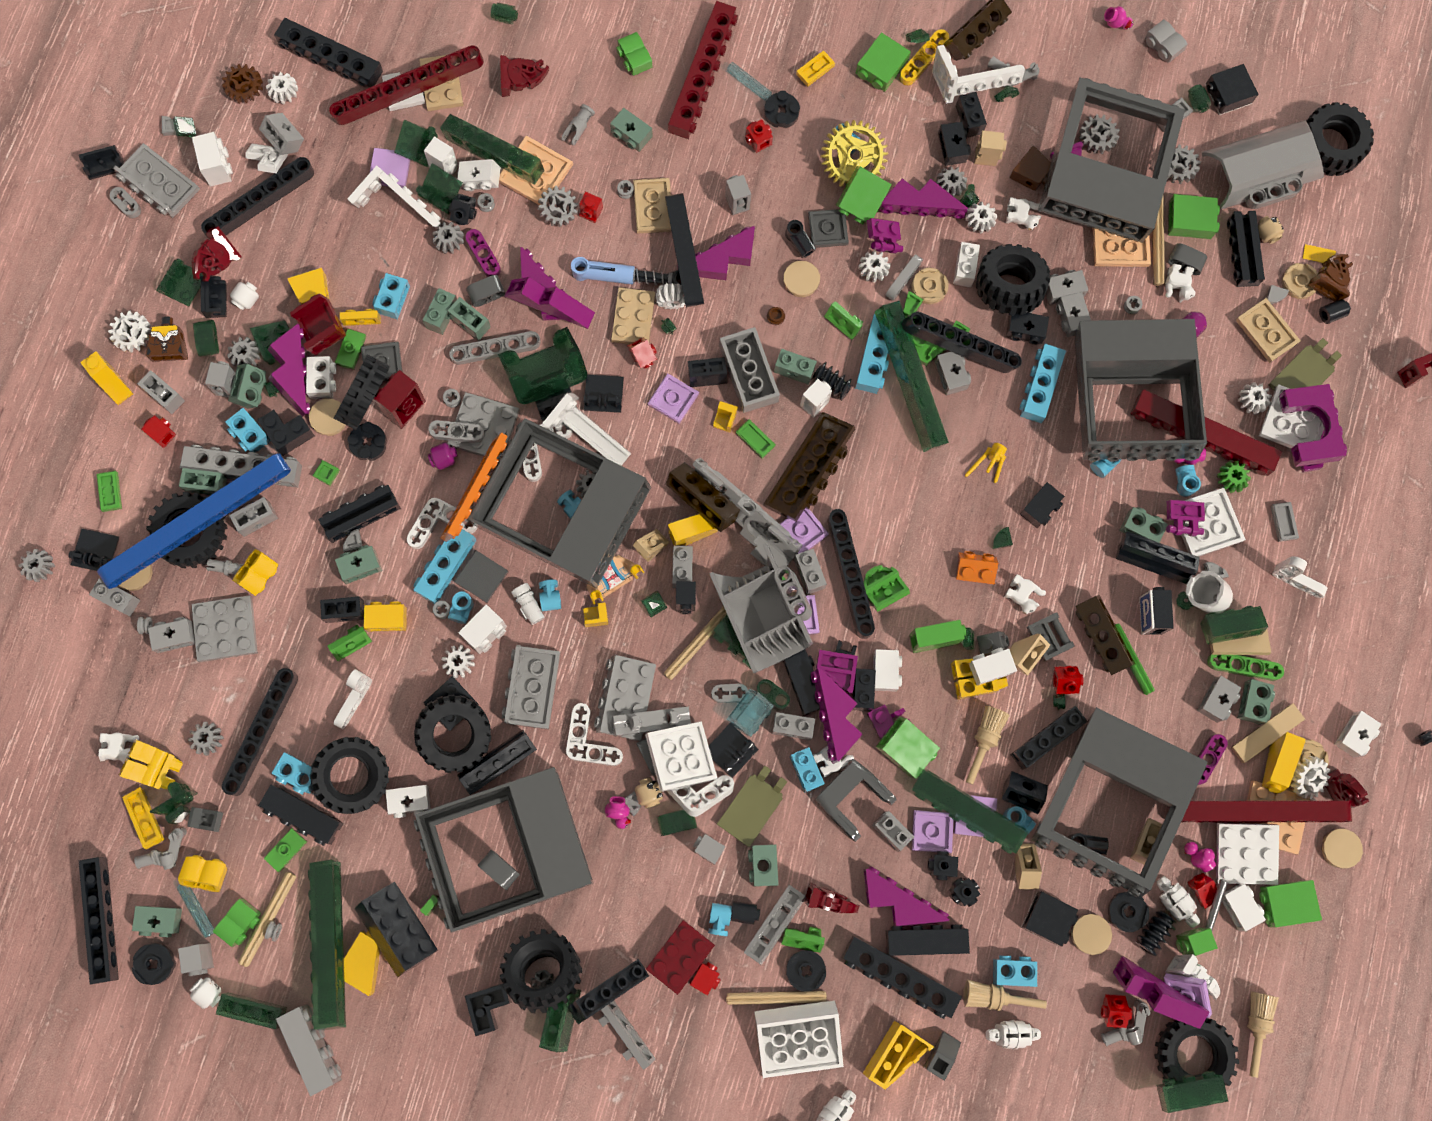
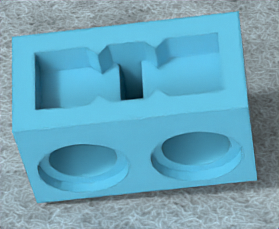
M386 273L384 279L380 280L379 293L373 299L372 305L375 311L377 310L381 315L398 320L410 288L408 280ZM392 285H397L396 289L389 290ZM385 302H391L389 306H383Z
M244 408L225 421L229 426L228 432L234 438L238 436L241 440L239 445L245 452L250 450V452L256 453L271 441ZM241 422H245V425L242 428L237 429L238 425ZM252 436H257L254 442L249 443Z
M809 747L790 755L804 793L825 784Z
M284 752L272 771V774L277 776L275 780L284 785L287 782L293 785L292 789L302 795L304 792L309 794L312 792L310 779L312 767ZM287 765H290L292 768L289 775L284 774V768ZM307 774L309 781L307 784L302 785L301 777Z
M999 955V959H993V984L1037 987V962L1031 961V957L1019 956V960H1011V956ZM1003 965L1009 967V973L1006 976L1001 974V967ZM1023 966L1029 968V974L1026 977H1023L1021 974Z

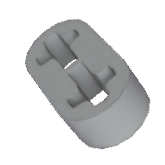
M115 187L110 191L111 200L128 218L133 219L140 215V206L123 188ZM118 194H120L124 198L123 201L117 198ZM127 205H130L132 208H134V211H130L127 208Z
M720 684L712 689L711 696L717 703L743 702L748 697V689L743 684ZM738 688H741V691L745 692V694L738 698V695H731V692H736ZM718 689H722V692H729V695H723L722 699H718V696L714 693L718 692Z

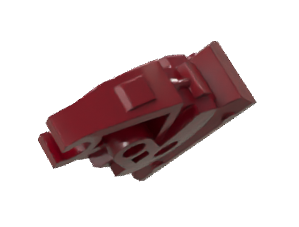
M500 55L502 97L510 96L511 90L516 92L522 91L526 87L530 89L535 88L548 74L549 66L546 65L545 68H540V66L544 65L542 59L537 62L524 58L509 60L506 56Z
M218 226L206 232L208 239L202 241L200 248L193 253L191 261L193 278L196 280L200 279L199 274L202 273L204 276L202 281L207 282L210 276L219 274L232 261L242 257Z
M1339 769L1327 773L1330 778L1327 779L1328 786L1325 787L1333 801H1351V808L1369 802V799L1365 797L1368 795L1367 791L1351 774L1340 773Z
M809 882L805 895L807 898L804 901L809 908H820L836 913H858L860 905L847 901L846 896L823 887H817L816 884Z

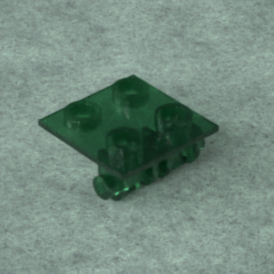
M404 120L394 153L429 167L424 150L434 137H438V134L435 132L436 129L431 126L425 129Z
M432 163L423 185H419L416 188V192H418L420 197L449 214L450 203L458 195L463 182Z
M177 258L173 261L169 270H167L156 291L189 307L201 288V276L203 274H199L200 279H194L192 267L183 264L184 262Z
M285 320L250 328L264 361L268 362L269 365L274 364L276 361L274 356L267 350L268 347L290 330Z
M171 782L168 785V792L172 798L150 810V813L165 814L167 816L176 811L175 807L180 804L185 805L194 799L193 796L198 794V792L190 790L186 784Z

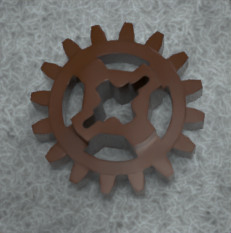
M240 64L237 65L236 69L231 67V72H225L227 77H222L224 82L222 87L225 94L232 101L236 99L239 104L242 100L246 104L248 99L254 101L253 96H260L258 90H263L261 75L253 66L249 69L247 64L243 68H241Z

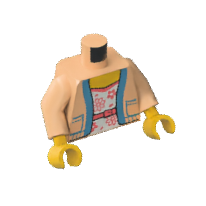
M620 555L614 556L597 589L587 584V590L592 603L595 605V600L598 598L604 601L603 598L633 580V576L635 579H638L636 575L638 572L644 574L641 566Z

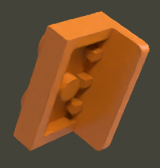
M972 551L959 552L957 580L995 585L999 563L994 555L988 553L977 555Z

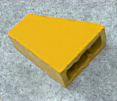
M97 351L80 362L89 375L117 405L133 395V392L115 369Z
M700 514L668 524V534L674 546H687L718 532Z
M1286 732L1270 745L1262 787L1267 788L1273 793H1282L1289 788L1305 744V738Z
M361 931L334 974V976L367 996H371L375 992L380 949L369 931Z

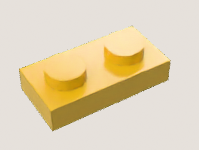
M823 50L798 69L796 75L808 87L835 67V62Z
M374 309L340 312V321L343 326L381 324V317L378 311Z

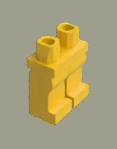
M973 658L954 660L950 663L953 680H958L954 683L957 700L996 693L1008 686L1006 676L977 686L975 679L969 678L973 677L969 663L974 661Z
M135 739L127 756L147 764L144 765L126 758L118 775L156 789L171 790L175 779L167 777L166 774L169 769L179 772L183 762L174 758L173 754Z

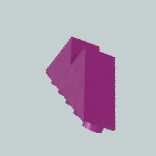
M902 178L884 198L878 211L884 214L936 215L940 218L952 216L962 219L965 218L969 208L932 179L918 191Z
M755 226L745 227L739 234L728 236L724 242L713 244L709 247V250L703 253H696L699 277L726 281L728 264L750 266Z
M520 247L521 278L530 277L545 288L556 287L553 277L547 276L544 273L545 269L539 262L536 263L532 259L533 255L527 248L524 250L523 247ZM541 311L543 321L563 320Z
M530 277L512 280L505 294V297L586 329L589 328L595 314L594 311L559 288H545Z
M297 324L268 347L267 350L281 365L268 379L303 417L305 414H309L310 406L309 402H306L305 396L307 395L306 384H304L306 366L303 365L302 358H305V349L301 347L303 329Z
M818 668L811 672V680L813 684L815 683L816 687L815 699L820 706L819 718L824 725L823 737L828 744L827 756L829 761L835 764L842 759L862 736V733L846 719V716L857 703L824 671Z
M871 866L868 869H863L867 907L891 906L893 926L949 921V914L941 909L935 911L931 908L932 904L923 898L919 901L913 897L914 893L905 887L903 890L898 888L896 881L889 877H886V879L879 876L880 872Z
M1121 956L1113 971L1125 992L1145 999L1155 1012L1198 1029L1201 1028L1210 1013L1204 1007L1124 956Z

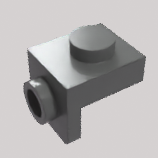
M1004 632L977 636L980 654L989 655L992 654L991 651L998 648L1008 649L1009 639Z
M192 807L187 826L219 832L224 812Z

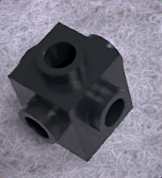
M458 194L449 206L450 220L455 221L459 225H468L474 220L477 214V209H475L476 198Z
M937 851V855H932L931 859H928L927 868L930 871V875L936 876L935 880L945 881L948 880V877H957L959 857L949 856V852Z
M958 878L952 883L953 887L949 889L952 893L950 895L956 905L959 904L960 906H972L978 901L977 897L981 895L978 891L980 889L979 885L974 879L970 880L969 878ZM965 888H967L970 892L968 896L964 894Z

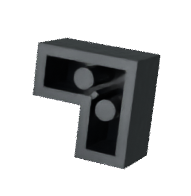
M275 410L257 419L282 456L315 437L301 415L284 424Z
M503 983L465 995L475 1037L497 1030L498 1026L493 1009L512 1003V999L504 989Z

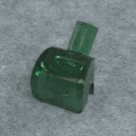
M974 184L968 185V190L960 199V202L968 208L974 203L978 204L980 201L975 193Z

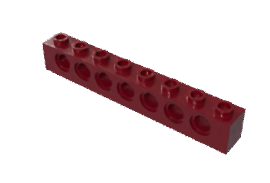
M716 1L668 123V133L688 140L691 133H695L697 127L696 119L701 117L703 111L701 106L703 102L706 103L709 92H707L708 88L713 86L715 80L714 72H718L721 61L719 59L721 56L724 57L727 48L725 46L726 41H730L733 32L731 28L737 24V7Z

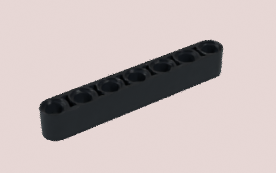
M305 157L297 158L204 220L201 224V229L207 237L206 232L209 229L217 226L225 236L310 180L314 176V169L310 161Z
M684 194L665 196L685 306L703 305V293Z
M913 312L902 321V328L908 334L1006 374L1021 366L1022 359L1018 353L922 312Z
M834 509L829 515L828 526L855 632L859 638L867 639L875 630L869 601L846 514L841 509ZM839 516L842 522L835 523L832 517ZM837 534H844L846 540H838ZM848 552L851 558L844 559L841 553ZM853 570L856 577H848L846 571ZM851 589H859L860 596L852 595ZM856 607H863L865 609V614H858L856 612ZM867 625L870 628V633H863L860 626Z
M282 668L277 672L222 782V790L225 794L239 796L244 792L298 682L297 674L289 668ZM290 673V681L284 683L283 677ZM281 691V699L275 701L274 696L276 692ZM272 709L273 716L267 719L265 714L267 710ZM263 727L264 734L258 737L257 730ZM254 745L255 752L249 755L248 748ZM245 763L246 770L240 773L239 766ZM235 781L237 788L231 792L230 784Z

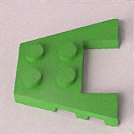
M909 291L894 347L926 366L937 355L942 354L947 349L908 334L903 330V319L916 312L923 302L922 298ZM957 320L953 325L966 332L970 331V328Z

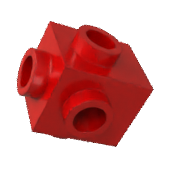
M762 119L753 121L746 127L745 140L748 145H752L756 153L771 146L773 140L770 126L768 124L765 125Z
M1078 666L1054 667L1052 683L1056 694L1080 693V686L1084 684L1083 674H1080Z
M1105 994L1104 1002L1101 1006V1017L1104 1018L1106 1027L1127 1028L1128 1021L1132 1019V1008L1128 1006L1126 996Z

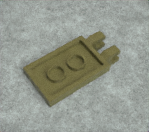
M1322 338L1314 347L1311 345L1306 346L1268 385L1274 391L1278 384L1289 389L1321 385L1335 371L1333 364L1342 355L1335 351L1328 359L1323 357L1319 352L1328 342Z
M766 766L763 767L758 776L754 774L749 777L717 823L718 826L748 847L751 846L782 801L783 794L780 792L788 782L781 777L774 788L764 781L771 771Z

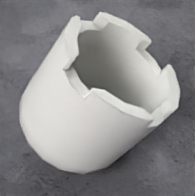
M1201 571L1194 578L1191 577L1186 587V595H1188L1191 604L1209 614L1224 612L1229 608L1233 600L1231 587L1218 574L1212 571Z

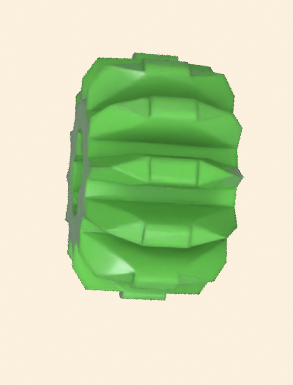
M1238 461L1233 462V464L1227 462L1225 466L1219 469L1220 472L1217 474V477L1221 480L1218 481V484H1223L1225 490L1229 488L1230 493L1235 491L1239 493L1249 485L1247 482L1251 480V477L1247 476L1250 470H1244L1245 464L1239 466Z

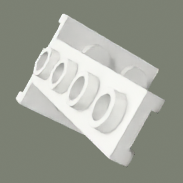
M944 45L937 46L932 74L946 104L953 103L954 96L1021 83L1025 72L1023 65H1016L958 77L956 66L952 64L950 53L946 51Z
M378 166L369 173L348 197V200L356 207H364L370 200L369 196L373 192H378L382 187V181H384L433 227L442 226L439 222L441 218L433 211L429 213L425 209L427 207L425 203L419 198L417 200L412 198L411 195L413 193L405 185L401 188L397 184L399 180L391 173L387 175Z
M567 393L543 424L548 428L559 427L564 422L604 457L622 466L631 453L576 408V401L579 399L577 395Z

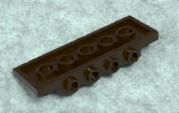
M822 412L764 502L765 507L797 522L805 508L809 509L810 506H815L820 490L826 489L828 485L827 479L830 475L836 473L839 460H843L847 456L846 443L855 431L854 425Z

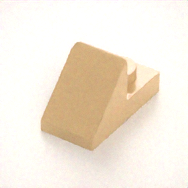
M655 529L638 539L633 546L649 562L670 542Z

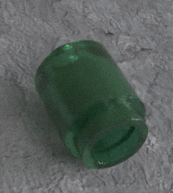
M500 2L497 4L493 3L491 18H494L495 21L513 24L514 21H517L518 10L513 5Z
M1201 84L1188 90V98L1194 112H1206L1211 105L1206 89Z

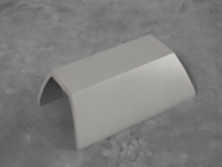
M1306 120L1202 152V157L1210 156L1221 162L1230 185L1226 198L1220 204V210L1246 202L1250 209H1258L1295 197L1302 189L1303 184L1324 177L1322 161L1312 131ZM1288 185H1293L1295 191L1290 190ZM1270 190L1276 191L1278 196L1271 195ZM1252 196H1258L1260 202L1254 201Z
M767 543L763 545L767 553L766 566L743 577L723 576L714 572L709 573L753 673L779 663L813 644L803 622L812 615L810 604L795 573L787 566L778 567ZM789 573L788 578L782 580L783 575ZM797 590L796 595L790 597L791 591ZM804 606V612L798 614V609Z

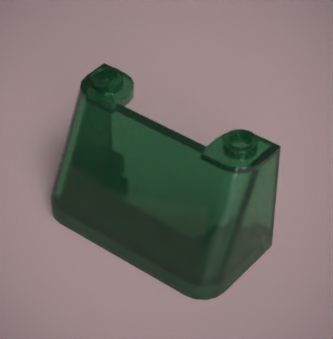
M568 327L560 329L553 334L554 346L520 359L513 350L498 354L519 403H532L582 383L587 378L588 374L581 352Z

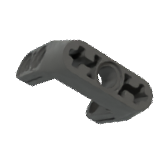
M855 759L815 798L826 814L854 842L861 835L858 833L856 826L836 806L861 781L882 801L887 802L889 805L892 806L897 800L867 768Z

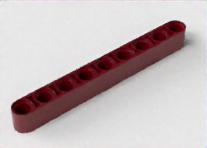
M467 46L331 104L329 112L337 124L346 125L482 67L484 59L477 46Z
M1190 801L1181 822H1352L1351 801Z

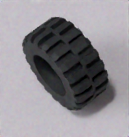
M1333 102L1331 105L1329 103L1324 104L1322 107L1317 108L1306 120L1312 131L1322 161L1323 171L1327 176H1333L1334 174L1340 176L1351 172L1369 154L1374 143V138H1372L1374 131L1373 128L1370 129L1372 125L1370 120H1366V115L1363 112L1360 113L1357 107H1350L1347 103L1340 105V102ZM1323 129H1332L1343 135L1348 149H1336L1329 145L1323 136Z
M1006 244L1004 247L1001 245L990 250L983 257L976 278V289L979 297H982V301L985 305L988 304L990 309H996L1001 314L1009 313L1011 316L1015 314L1023 315L1026 314V311L1029 313L1035 310L1044 300L1051 278L1050 269L1045 259L1040 258L1041 255L1038 252H1033L1031 248H1024L1019 244L1016 246ZM1013 275L1022 279L1026 284H1011L1000 276Z
M454 694L446 697L441 696L433 702L430 701L419 713V717L415 722V745L419 755L422 756L428 765L433 766L434 769L438 771L444 770L445 773H451V771L463 772V769L474 767L476 762H480L483 759L484 753H487L489 742H491V726L484 710L472 699L470 700L461 695L455 696ZM448 715L463 717L471 727L469 743L466 747L456 752H448L441 749L434 740L433 733L436 724Z

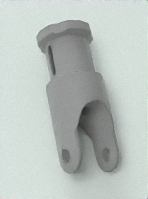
M582 104L577 116L573 117L564 131L562 141H565L570 133L576 131L572 139V145H575L586 129L590 117L594 116V110Z

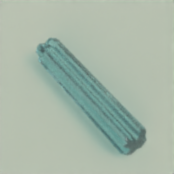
M734 62L728 65L727 71L766 101L772 95L769 89Z
M179 885L177 890L202 935L205 938L210 937L214 934V928L190 887Z

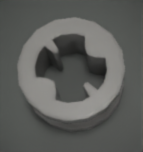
M623 180L618 184L617 191L619 197L629 199L633 196L634 187L630 181ZM624 187H628L627 193L623 192Z
M484 193L478 197L477 202L481 211L490 212L494 209L495 203L492 195ZM485 200L489 201L487 206H484L483 204Z
M1130 296L1124 303L1125 311L1128 314L1138 313L1143 305L1142 300L1138 296ZM1132 302H1135L1134 308L1131 307Z
M448 389L443 394V400L448 407L454 408L460 404L461 397L457 390ZM452 394H454L455 398L457 399L452 400V402H450L448 397H451Z
M438 601L433 606V613L439 619H446L451 607L446 601ZM444 605L447 606L445 607V609L447 610L446 613L442 612L441 614H438V607H443Z
M139 617L137 621L138 633L143 634L145 632L149 634L148 628L153 626L151 617H146V619Z
M271 921L267 927L265 939L272 938V941L276 942L280 935L282 924L276 925L274 921Z

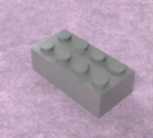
M750 328L720 338L719 347L723 357H725L726 366L743 413L779 402L780 394L756 328Z
M304 1005L278 1017L276 1020L309 1095L312 1096L341 1081L342 1071L340 1066L333 1061L332 1056H334L332 1048L330 1045H326L324 1041L325 1033L323 1028L316 1023L317 1015L313 1007H309V1005Z

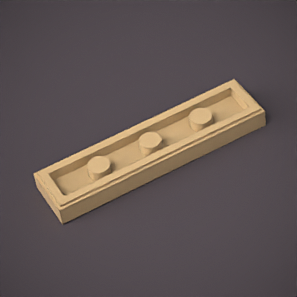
M1294 703L1290 704L1269 719L1267 723L1262 724L1233 745L1231 749L1242 763H1246L1286 732L1304 721L1305 718Z

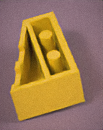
M894 1020L862 1074L886 1090L905 1073L906 1069L913 1063L918 1062L919 1058L928 1050L930 1051L934 1048V1046Z

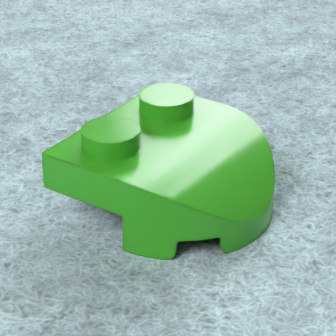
M879 565L871 568L865 574L864 586L867 598L877 612L910 594V590L900 578L899 572L893 567L887 568Z

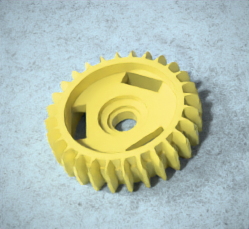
M852 120L851 125H849V122L846 121L844 123L845 127L839 124V130L836 128L832 129L834 135L827 134L830 140L823 141L827 147L821 148L822 151H825V154L820 157L825 158L826 161L821 164L827 165L824 172L830 171L831 173L828 175V178L834 176L833 183L840 181V187L844 183L847 185L857 166L864 168L872 162L874 167L869 172L877 176L882 175L879 169H885L881 165L888 161L883 158V156L888 155V152H883L887 145L881 144L885 138H878L881 132L874 133L875 126L868 129L870 123L862 126L863 121H859L858 125H856V121ZM853 131L867 135L869 141L866 142L852 137ZM833 149H837L839 168H835L833 164ZM853 149L860 152L858 160H853L850 157V152Z

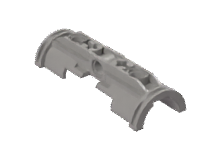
M701 457L696 459L693 463L694 470L740 509L736 522L743 527L740 534L756 547L750 554L766 566L767 553L763 545L767 543L778 567L788 566L803 544L799 543L797 539L792 538L784 527L722 474L709 467L708 463Z

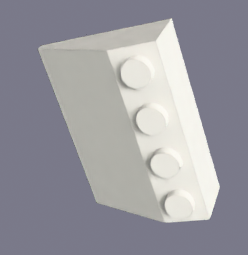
M835 1000L754 1011L763 1078L844 1067L839 1014Z

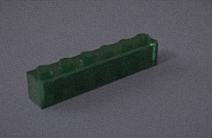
M923 769L912 788L917 798L923 801L925 799L931 801L932 807L939 811L944 809L949 812L948 816L957 822L962 820L967 823L966 827L975 833L977 830L984 834L983 838L991 843L998 842L1002 845L1001 849L1009 854L1018 852L1029 833L1027 829L928 769Z

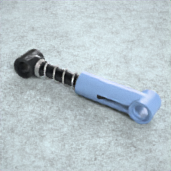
M584 257L574 258L571 262L572 275L578 281L590 279L633 285V282L638 281V283L646 282L647 285L649 283H654L655 285L673 283L682 286L681 283L677 282L680 279L679 269L673 273L664 274L662 271L660 273H656L654 270L652 272L640 271L637 268L635 269V266L588 261ZM578 267L585 268L583 271L576 270Z

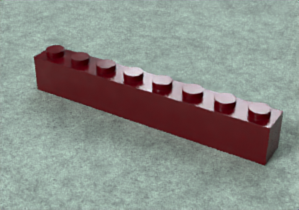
M1143 389L1138 395L1130 414L1139 421H1146L1157 429L1168 431L1172 436H1180L1185 439L1182 406ZM1204 416L1207 444L1204 448L1206 451L1220 454L1226 460L1238 461L1240 466L1245 464L1244 468H1251L1262 476H1269L1275 471L1283 451Z

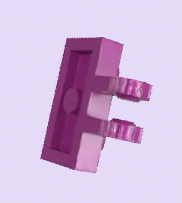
M883 705L868 712L867 715L881 740L894 724L892 718L900 716L906 711L902 708L890 714L886 705Z

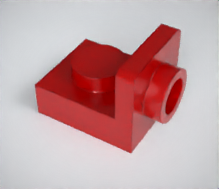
M1204 873L1194 876L1193 879L1187 882L1188 886L1195 891L1201 907L1206 909L1213 903L1217 890L1216 884L1213 879Z

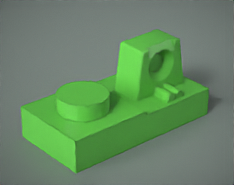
M836 301L831 304L824 316L851 340L856 337L863 326V321L856 317V315L851 316Z
M357 624L347 630L348 635L327 645L337 661L372 642L363 627H359Z
M809 927L807 934L794 928L785 929L781 945L821 953L825 938L821 937L820 928Z

